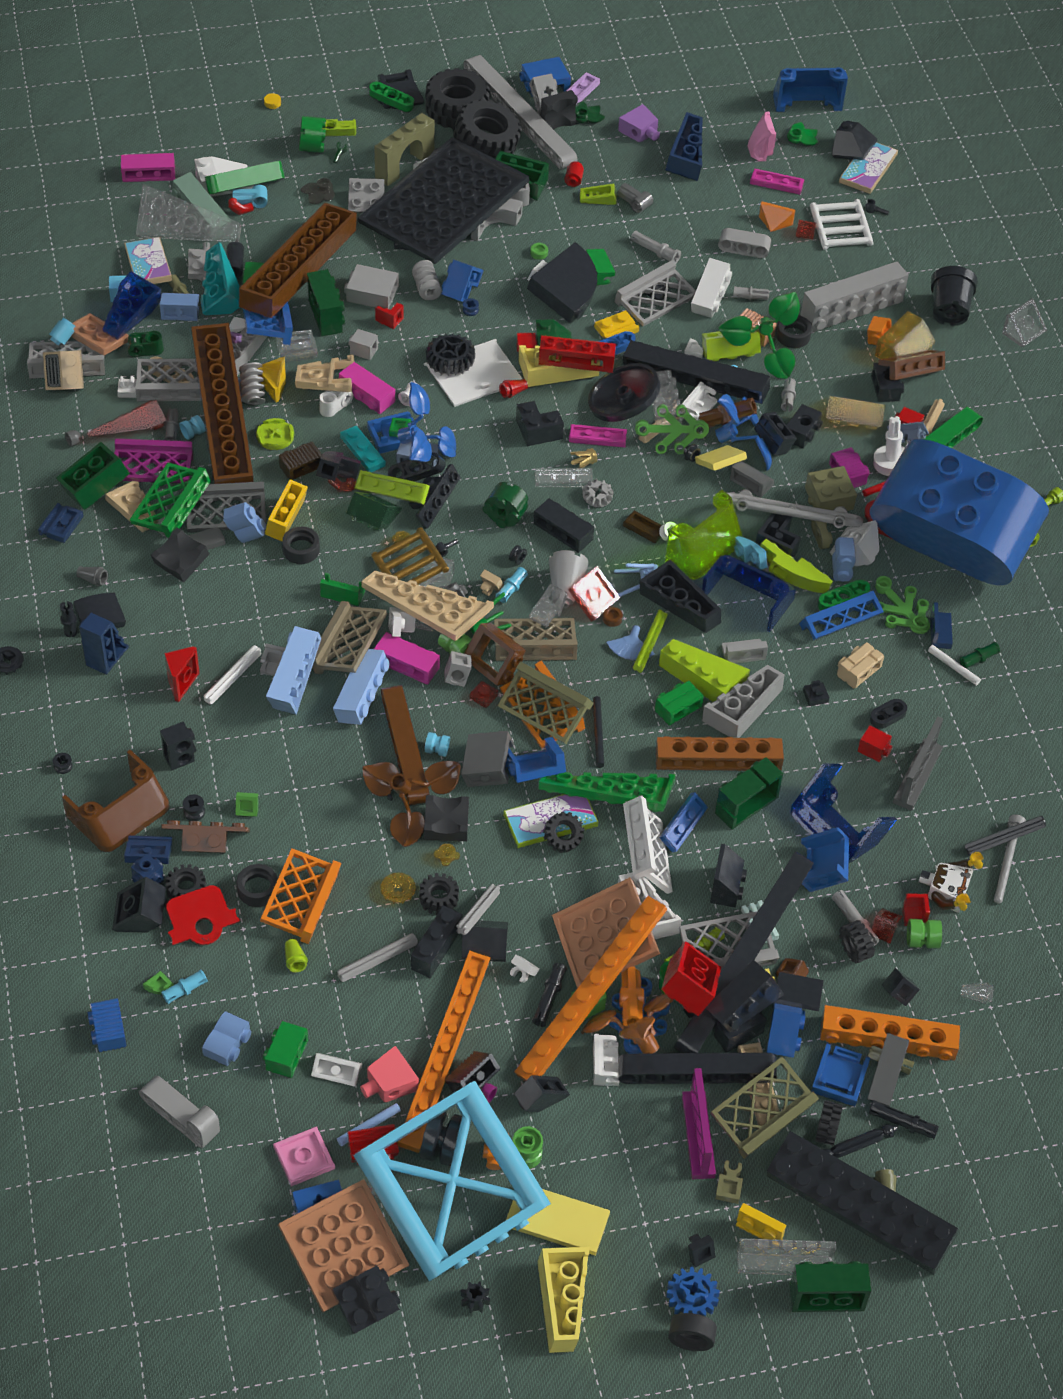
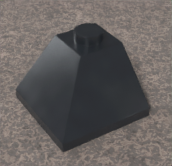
M843 121L836 130L832 156L833 158L864 160L877 142V138L859 122Z

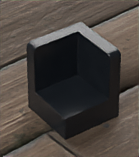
M897 968L882 983L886 991L905 1006L909 1004L920 990L910 978Z

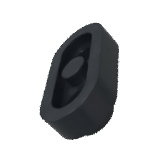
M892 699L871 712L870 723L879 729L894 724L906 716L907 704L901 699Z

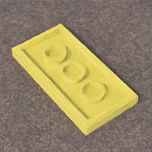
M542 1189L551 1204L528 1218L529 1224L518 1231L569 1248L590 1247L589 1254L596 1256L610 1210ZM514 1200L506 1220L521 1211Z

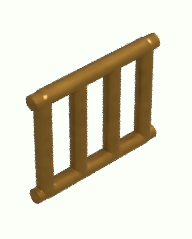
M421 527L416 530V533L380 552H373L371 555L382 573L392 575L389 570L428 550L430 555L393 574V576H397L398 580L435 561L437 566L411 579L416 581L417 585L441 572L447 573L449 571L446 562ZM419 539L423 542L421 545L387 563H384L382 560Z

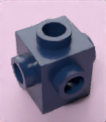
M146 854L142 858L137 859L131 866L134 883L144 877H148L159 884L164 881L163 865L157 858L153 859Z

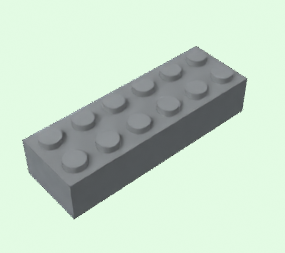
M894 262L804 292L801 316L811 322L812 333L903 302L909 275L898 262Z

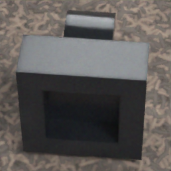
M820 680L812 681L810 685L803 687V693L809 706L829 703V695L824 683H820Z
M696 1233L689 1237L691 1242L688 1245L690 1262L694 1267L716 1257L714 1240L709 1235L701 1238Z

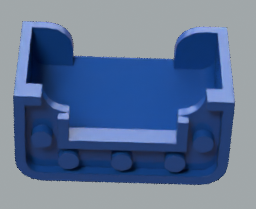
M840 67L786 68L781 70L773 92L776 112H785L786 105L792 106V101L824 100L825 106H828L829 103L834 106V111H842L848 80L846 71Z

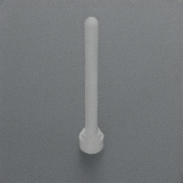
M1011 815L1007 826L1008 828L1025 822L1026 819L1020 815ZM1017 838L1007 843L994 897V902L997 904L1003 901Z

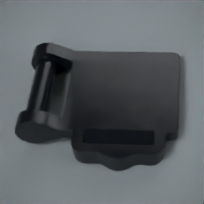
M410 69L401 73L379 74L377 76L378 82L414 98V106L424 104V99L413 79ZM406 79V80H404V81L386 83V82H390V81ZM393 95L387 96L389 98H395V96ZM378 100V102L383 105L384 109H389L391 107L392 109H397Z

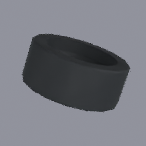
M798 315L797 319L790 325H783L779 321L776 334L778 341L789 348H801L807 345L811 337V322L801 315ZM798 328L804 333L793 335L787 333L785 329Z
M295 527L288 530L282 538L285 558L296 564H306L315 560L320 553L318 534L308 527ZM298 540H305L313 544L306 550H295L290 547V544Z
M253 864L245 867L238 874L236 880L238 897L248 906H266L277 883V874L272 868L263 864ZM253 878H264L270 882L269 889L262 893H251L245 889L246 882Z
M676 1314L671 1318L668 1339L675 1346L685 1350L707 1351L714 1347L717 1325L708 1317L699 1314Z

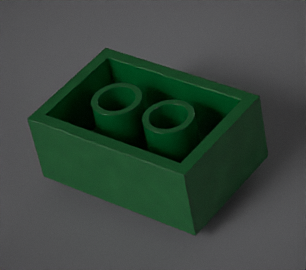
M328 269L307 273L308 301L321 337L343 333L342 325H345V318L342 314L345 311L343 300H339V289L335 288L334 276L330 275Z
M100 442L57 476L56 479L64 491L79 506L86 510L130 473L121 459Z
M833 1261L823 1264L801 1262L795 1264L790 1281L792 1312L865 1311L871 1294L868 1263L861 1264L858 1261H851L847 1264H837Z

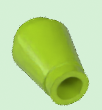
M290 939L286 941V967L295 973L303 971L307 967L308 962L306 955L297 940Z

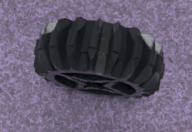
M445 333L444 336L438 335L437 338H432V341L428 342L426 361L430 368L434 369V372H440L441 375L446 373L448 376L450 374L456 376L457 373L463 374L464 370L469 371V368L473 366L476 358L475 348L471 340H467L466 336L461 337L460 334L454 335L452 333L447 335Z

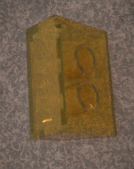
M907 311L878 339L875 356L879 359L928 350L935 344V339L925 321Z
M829 396L825 418L829 419V423L840 424V421H847L848 426L858 427L859 424H865L866 429L877 430V426L882 427L885 405Z

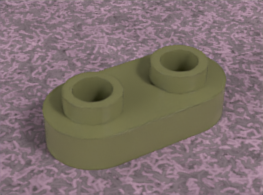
M811 520V528L819 548H829L833 538L831 532L827 530V523Z

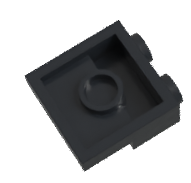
M378 1265L331 1289L353 1334L400 1310L398 1307L401 1303L399 1296L395 1290L390 1291L387 1282L390 1281L385 1269H379Z

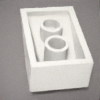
M212 156L194 159L196 178L207 192L208 189L204 177L247 167L246 164ZM248 186L239 189H252L253 186ZM233 190L211 194L210 196L231 194Z

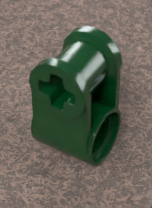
M158 331L134 332L129 334L127 338L130 345L128 353L132 357L157 356L164 351L162 335Z

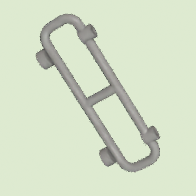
M746 489L741 490L738 494L723 493L720 497L722 503L735 506L740 511L746 509L831 523L837 528H842L843 526L860 527L863 524V519L860 516L848 513L847 509L843 506H838L834 510L787 503L753 497L752 493Z

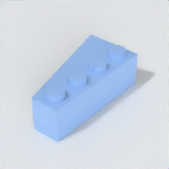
M295 626L293 632L289 633L288 644L282 654L281 661L266 695L273 709L297 715L321 641L318 632Z

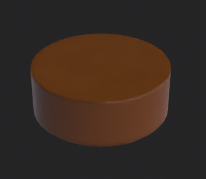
M608 607L603 611L602 620L607 626L615 627L622 623L623 613L619 608Z

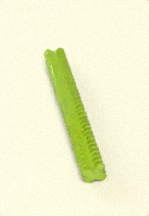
M658 610L633 665L634 671L637 670L639 673H642L668 614L666 612Z

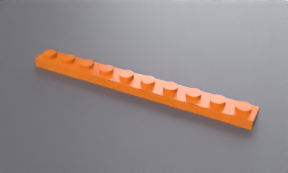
M650 896L646 897L514 1071L518 1077L526 1081L531 1075L542 1076L665 914L667 908L664 904Z
M469 950L405 1123L438 1103L445 1084V1077L448 1076L488 968L490 957ZM427 1123L398 1140V1146L419 1153Z

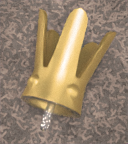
M593 448L587 449V451L570 452L571 455L582 456L572 460L571 464H579L580 467L576 469L578 471L588 464L596 463L599 453L596 454Z

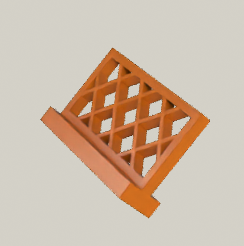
M542 660L535 664L537 671L555 680ZM521 677L517 687L520 690L528 688V685H526L527 680ZM511 682L500 687L503 695L505 694ZM544 689L533 690L535 700L538 692H544ZM523 694L519 695L521 702L531 701V698L522 697ZM516 696L508 699L512 707L518 705L515 702L517 701ZM559 697L551 699L550 704L552 707L562 706ZM546 701L538 703L540 705H545L543 712L547 711L548 707ZM533 705L529 707V710L523 709L524 716L535 715L534 711H532ZM575 706L567 709L568 718L577 715L578 710ZM563 710L558 711L557 715L553 714L555 723L565 720ZM545 715L541 717L540 724L542 726L544 723V719H550V715ZM583 717L575 729L578 733L585 729ZM523 721L539 746L543 749L545 747V740L540 738L541 730ZM556 727L557 734L564 737L568 730L567 727L565 729Z
M291 848L260 922L301 937V942L309 944L338 876L341 863L333 860L331 864ZM293 856L301 859L304 865L295 868L291 861ZM319 866L325 868V871L315 876L311 868ZM307 869L311 878L301 881L297 872ZM293 874L297 882L287 885L284 877ZM314 882L317 890L307 893L304 885ZM300 887L303 895L293 898L290 890ZM286 892L289 900L279 903L276 895ZM306 899L309 908L300 911L296 902ZM292 904L296 913L286 916L282 907ZM278 909L282 918L275 920L267 917L270 911ZM298 917L302 924L300 929L291 926L288 920Z

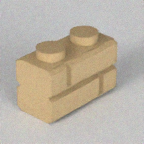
M865 643L861 647L856 646L848 658L843 657L839 661L837 675L852 688H857L882 667L884 656L869 643Z

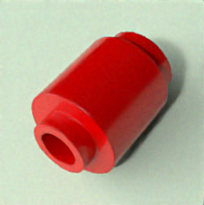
M573 161L567 166L564 181L568 186L577 187L581 184L584 168L580 162Z

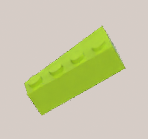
M672 639L660 652L659 666L684 683L690 681L703 696L712 702L716 701L717 697L721 694H727L733 690V687L738 683L742 684L747 681L750 674V669L675 639Z

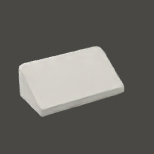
M316 1053L311 1076L356 1086L363 1063Z

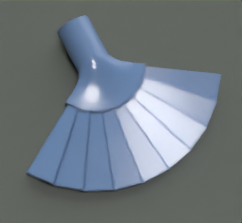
M636 625L632 627L630 635L606 642L615 654L629 660H636L644 644L638 638L640 627ZM653 651L651 652L649 658L655 654Z

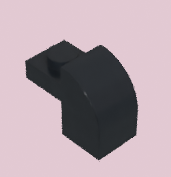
M327 451L320 458L316 476L335 481L337 476L356 481L361 461L343 456L342 452Z

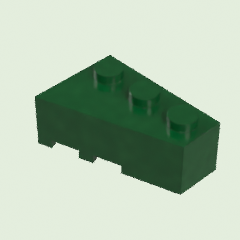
M500 151L496 160L528 175L529 197L538 201L548 181L549 163Z

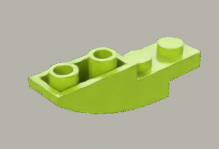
M767 539L761 543V547L766 551L767 562L770 563L768 571L775 576L805 590L817 593L829 591L833 581L826 574L816 569L812 563L803 558L796 562L792 556L783 552L776 544Z

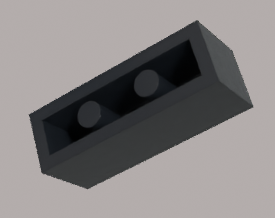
M548 498L534 511V525L579 553L593 541L594 526L578 517L574 512H570L558 502Z
M442 906L411 954V970L428 978L432 977L459 935L456 931L458 929L457 924L462 920L463 914Z

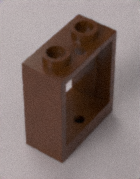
M481 623L464 654L471 655V665L495 685H504L513 679V673L519 662L523 661V655L526 650L494 624ZM491 639L509 652L499 672L480 659Z

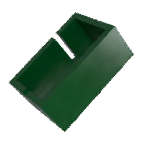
M767 757L761 761L754 762L750 769L738 773L729 783L725 782L720 786L715 814L733 830L779 798L783 772Z

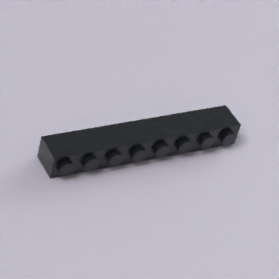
M631 340L623 354V365L633 363L646 364L652 367L660 378L694 387L703 382L704 385L714 389L717 393L728 394L740 399L743 397L747 399L753 398L754 402L763 404L770 389L769 375L664 349L659 346Z

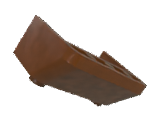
M131 750L127 751L132 781L136 786L105 808L97 802H87L78 807L66 795L62 796L66 817L103 852L115 850L128 841L129 835L135 836L169 810V800L153 771Z

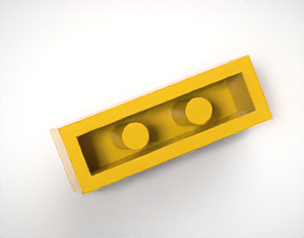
M289 480L268 519L265 535L282 541L284 534L290 529L304 503L307 486Z

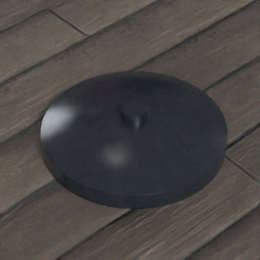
M640 363L623 365L613 369V373H606L594 384L588 396V404L594 416L600 420L607 422L623 421L640 414L655 401L660 392L661 382L656 371L649 365Z

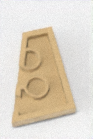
M132 481L106 493L105 500L130 521V518L144 499L145 494L143 490H140L139 483ZM154 510L150 512L152 516L156 515ZM149 514L140 515L138 519L148 518ZM135 525L141 532L149 529Z

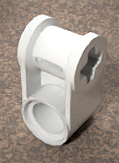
M325 391L320 395V414L325 417L334 416L338 411L350 404L353 399V393Z

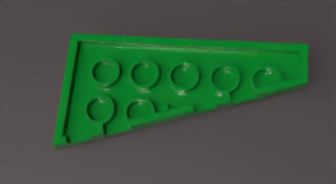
M564 772L540 778L538 789L549 793H562L571 797L579 796L588 800L606 801L610 804H623L643 796L646 799L647 809L653 812H663L675 783L676 774H668L667 778L657 777V774L639 777L635 773H602V776H591V773L583 772V775L573 776L570 772Z

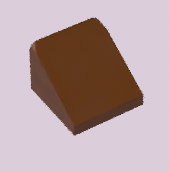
M785 958L775 974L778 977L779 972L806 977L809 970L803 960Z

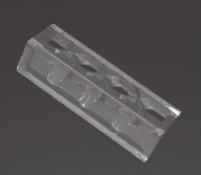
M740 1238L737 1248V1273L792 1275L795 1264L801 1262H811L813 1264L834 1262L836 1242Z

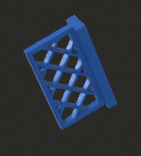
M288 302L272 318L243 309L247 334L282 338L283 344L290 345L293 326Z

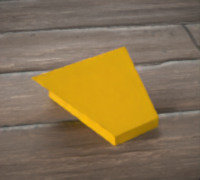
M285 356L264 363L261 368H258V370L263 371V374L258 377L264 378L260 384L264 385V389L276 403L279 402L286 384Z

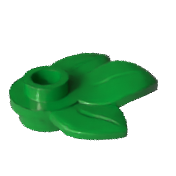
M799 122L792 125L787 134V139L792 143L815 145L818 143L816 139L818 130L806 129L803 123Z

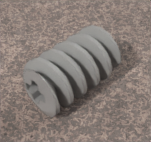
M422 260L416 263L412 269V274L419 295L425 300L438 298L441 295L442 289L433 263L429 260Z
M257 362L247 363L239 367V372L241 373L239 376L241 380V400L246 404L258 405L265 403V399L260 398L265 395V392L259 391L264 388L263 384H259L263 382L264 378L258 377L263 374L262 370H258V368L262 367V364Z

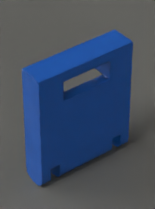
M407 411L367 421V428L379 454L399 448L400 441L398 437L389 436L392 418L411 419L412 422L414 419L411 417L410 412ZM377 432H382L383 437L379 439Z
M827 1043L811 1092L855 1107L870 1057L866 1056L863 1065H861L859 1062L862 1054L839 1046H835L833 1055H830L831 1044ZM825 1085H829L847 1091V1094L831 1088L825 1087Z

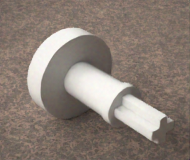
M898 416L895 418L890 417L889 430L885 434L886 445L880 447L874 453V468L886 476L890 475L905 448L901 446L903 433L900 431L901 420H899L900 417Z

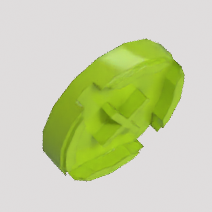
M279 418L267 419L263 421L261 426L257 427L256 438L262 447L269 450H280L288 447L293 442L294 429L290 423H286V420Z

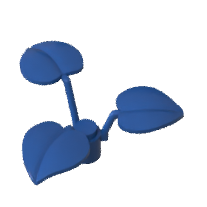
M411 382L409 403L414 414L419 416L414 421L408 423V427L399 429L397 433L400 443L412 442L409 460L427 462L431 459L432 448L427 439H438L440 452L446 457H455L456 439L449 427H441L439 435L425 436L421 429L414 426L423 418V414L429 413L430 401L426 391L420 385Z
M728 394L722 395L717 402L726 409L732 420L715 430L719 442L755 439L764 457L767 467L766 471L769 470L772 464V455L764 439L759 438L758 435L736 437V434H738L736 427L749 419L756 426L757 422H759L758 415L748 416L739 421L737 408L732 398Z

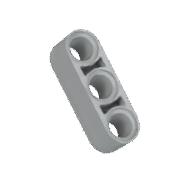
M725 228L721 232L718 247L725 252L765 258L769 253L771 238L765 234Z

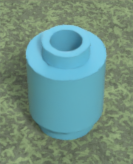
M63 317L49 333L52 336L50 340L58 346L61 343L65 345L74 333L75 325Z

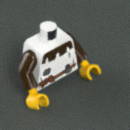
M974 852L970 855V859L939 863L935 874L922 870L919 882L931 886L928 898L941 910L951 909L957 913L960 910L965 911L967 909L966 903L971 902L966 894L974 870L971 868L973 866L976 869L982 868L983 863L981 860L984 857L980 852Z

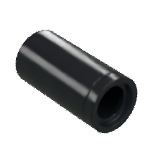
M230 242L226 248V255L236 279H239L243 274L245 248L240 242Z

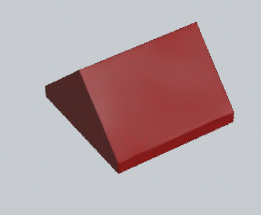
M194 646L164 653L168 681L174 699L177 702L182 699L199 675L197 648Z

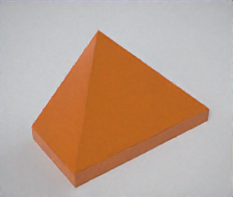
M761 202L759 218L770 232L793 225L794 209Z

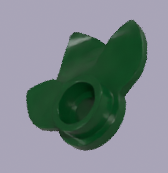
M583 101L576 104V121L579 123L587 121L593 123L601 122L605 119V116L600 114V105L587 106Z

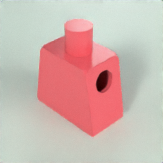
M395 1046L367 1068L369 1082L361 1085L360 1088L366 1098L378 1093L383 1102H389L416 1092L419 1086V1078Z

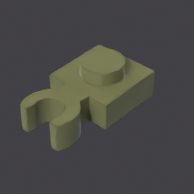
M725 1161L723 1168L725 1175H719L715 1199L739 1204L743 1178H738L742 1170L741 1163H738L736 1170H731L729 1168V1161Z

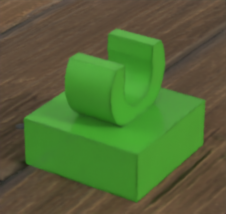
M237 792L236 815L257 817L259 794Z

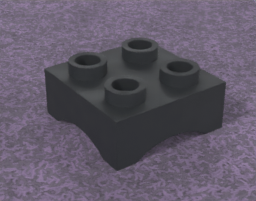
M572 90L541 98L540 116L553 130L561 126L576 125L575 108L578 97Z
M177 527L173 530L168 540L151 554L154 564L183 583L209 556L205 545L193 540Z
M426 795L424 840L467 842L469 797L441 798L434 795Z

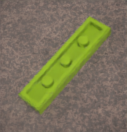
M360 470L355 489L424 505L430 486Z

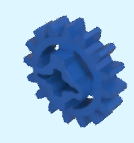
M690 1267L688 1273L682 1268L680 1276L675 1273L673 1274L672 1281L668 1282L667 1288L669 1290H667L666 1298L670 1299L669 1307L675 1306L674 1314L680 1312L694 1313L706 1317V1312L709 1314L713 1313V1306L717 1307L719 1299L717 1298L719 1297L720 1290L716 1289L717 1281H710V1273L704 1276L702 1268L697 1273L694 1272L693 1267Z

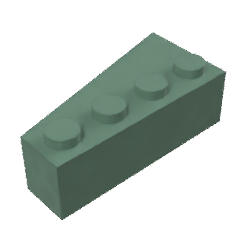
M191 172L173 180L171 203L211 240L214 241L231 232L232 221Z

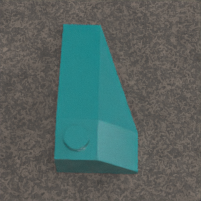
M218 242L206 251L204 271H206V279L202 281L204 294L201 295L200 299L204 315L231 314L240 308V286L224 248Z

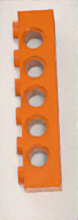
M828 1005L824 1007L820 1040H825L829 1043H845L854 1047L877 1046L883 1049L887 1036L886 1033H890L909 1040L906 1053L916 1054L920 1057H936L946 1061L956 1059L959 1050V1025Z

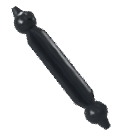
M885 1124L881 1126V1129L871 1130L836 1144L830 1150H823L836 1158H840L878 1143L883 1137H894V1132L898 1130V1126Z

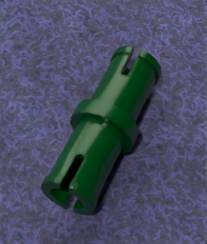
M992 642L982 648L978 647L974 649V652L960 657V664L967 669L977 663H984L987 658L999 654L1000 647L997 642Z

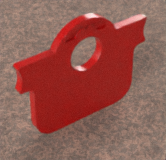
M214 885L172 898L166 906L173 926V930L168 932L172 939V946L188 940L198 945L212 944L218 940L224 927L240 922L236 915V909H228L221 890ZM198 920H209L213 926L212 931L207 935L199 934L195 928Z

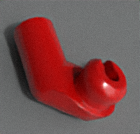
M236 198L228 200L230 210L238 215L254 211L252 203L242 205L237 202Z

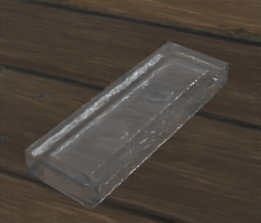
M535 468V487H584L588 481H593L592 468Z

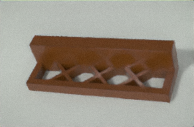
M928 349L879 359V365L890 366L891 380L945 370V351Z

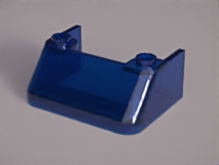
M729 555L719 557L703 578L702 591L706 595L710 593L720 578L725 575L777 600L770 610L767 631L771 632L795 599L796 590L791 584Z
M823 763L792 804L791 815L810 835L832 828H840L849 838V863L877 846L897 819L895 817H878L872 826L864 827L859 833L832 807L838 798V791L831 781L843 766L841 764Z

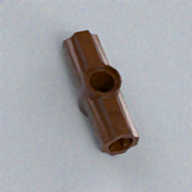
M753 398L734 403L739 419L757 414V406ZM722 405L717 406L718 408L699 413V420H704L709 428L720 424H727L732 419Z

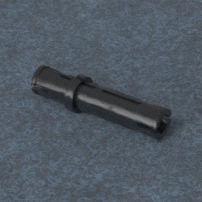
M558 963L553 964L549 979L545 980V989L532 1019L533 1024L539 1026L540 1022H542L541 1027L546 1026L557 993L562 989L561 982L567 967L561 963L559 968H557Z
M873 1100L868 1113L905 1127L913 1134L916 1132L933 1140L939 1129L938 1125L922 1120L918 1115H909Z

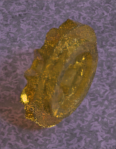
M392 873L383 879L381 894H383L386 901L390 900L393 904L396 902L403 904L406 900H411L413 894H415V882L407 874ZM394 887H402V892H394Z

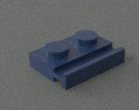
M57 503L38 529L39 535L44 534L50 539L65 543L84 517L83 511L66 505L64 507Z
M129 835L124 855L125 863H134L137 859L148 854L153 859L157 858L162 864H169L172 837Z

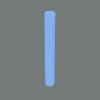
M395 1103L350 1131L373 1128L400 1112V1107ZM347 1133L337 1138L340 1146L348 1143Z

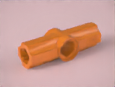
M635 966L627 968L620 975L619 1005L622 1007V1022L624 1026L634 1024L643 1018L644 988H641L640 970H637Z

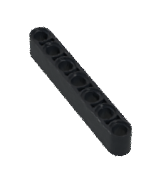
M772 1053L623 1054L618 1058V1080L624 1084H692L694 1069L701 1068L703 1084L749 1083L776 1062V1056ZM777 1067L774 1069L773 1078L777 1079ZM760 1080V1081H758L757 1083H769V1082H768V1081H761V1080Z

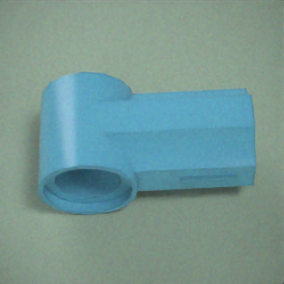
M255 185L252 189H233V198H236L237 202L242 205L252 203L256 208H264L267 205V188L263 185Z

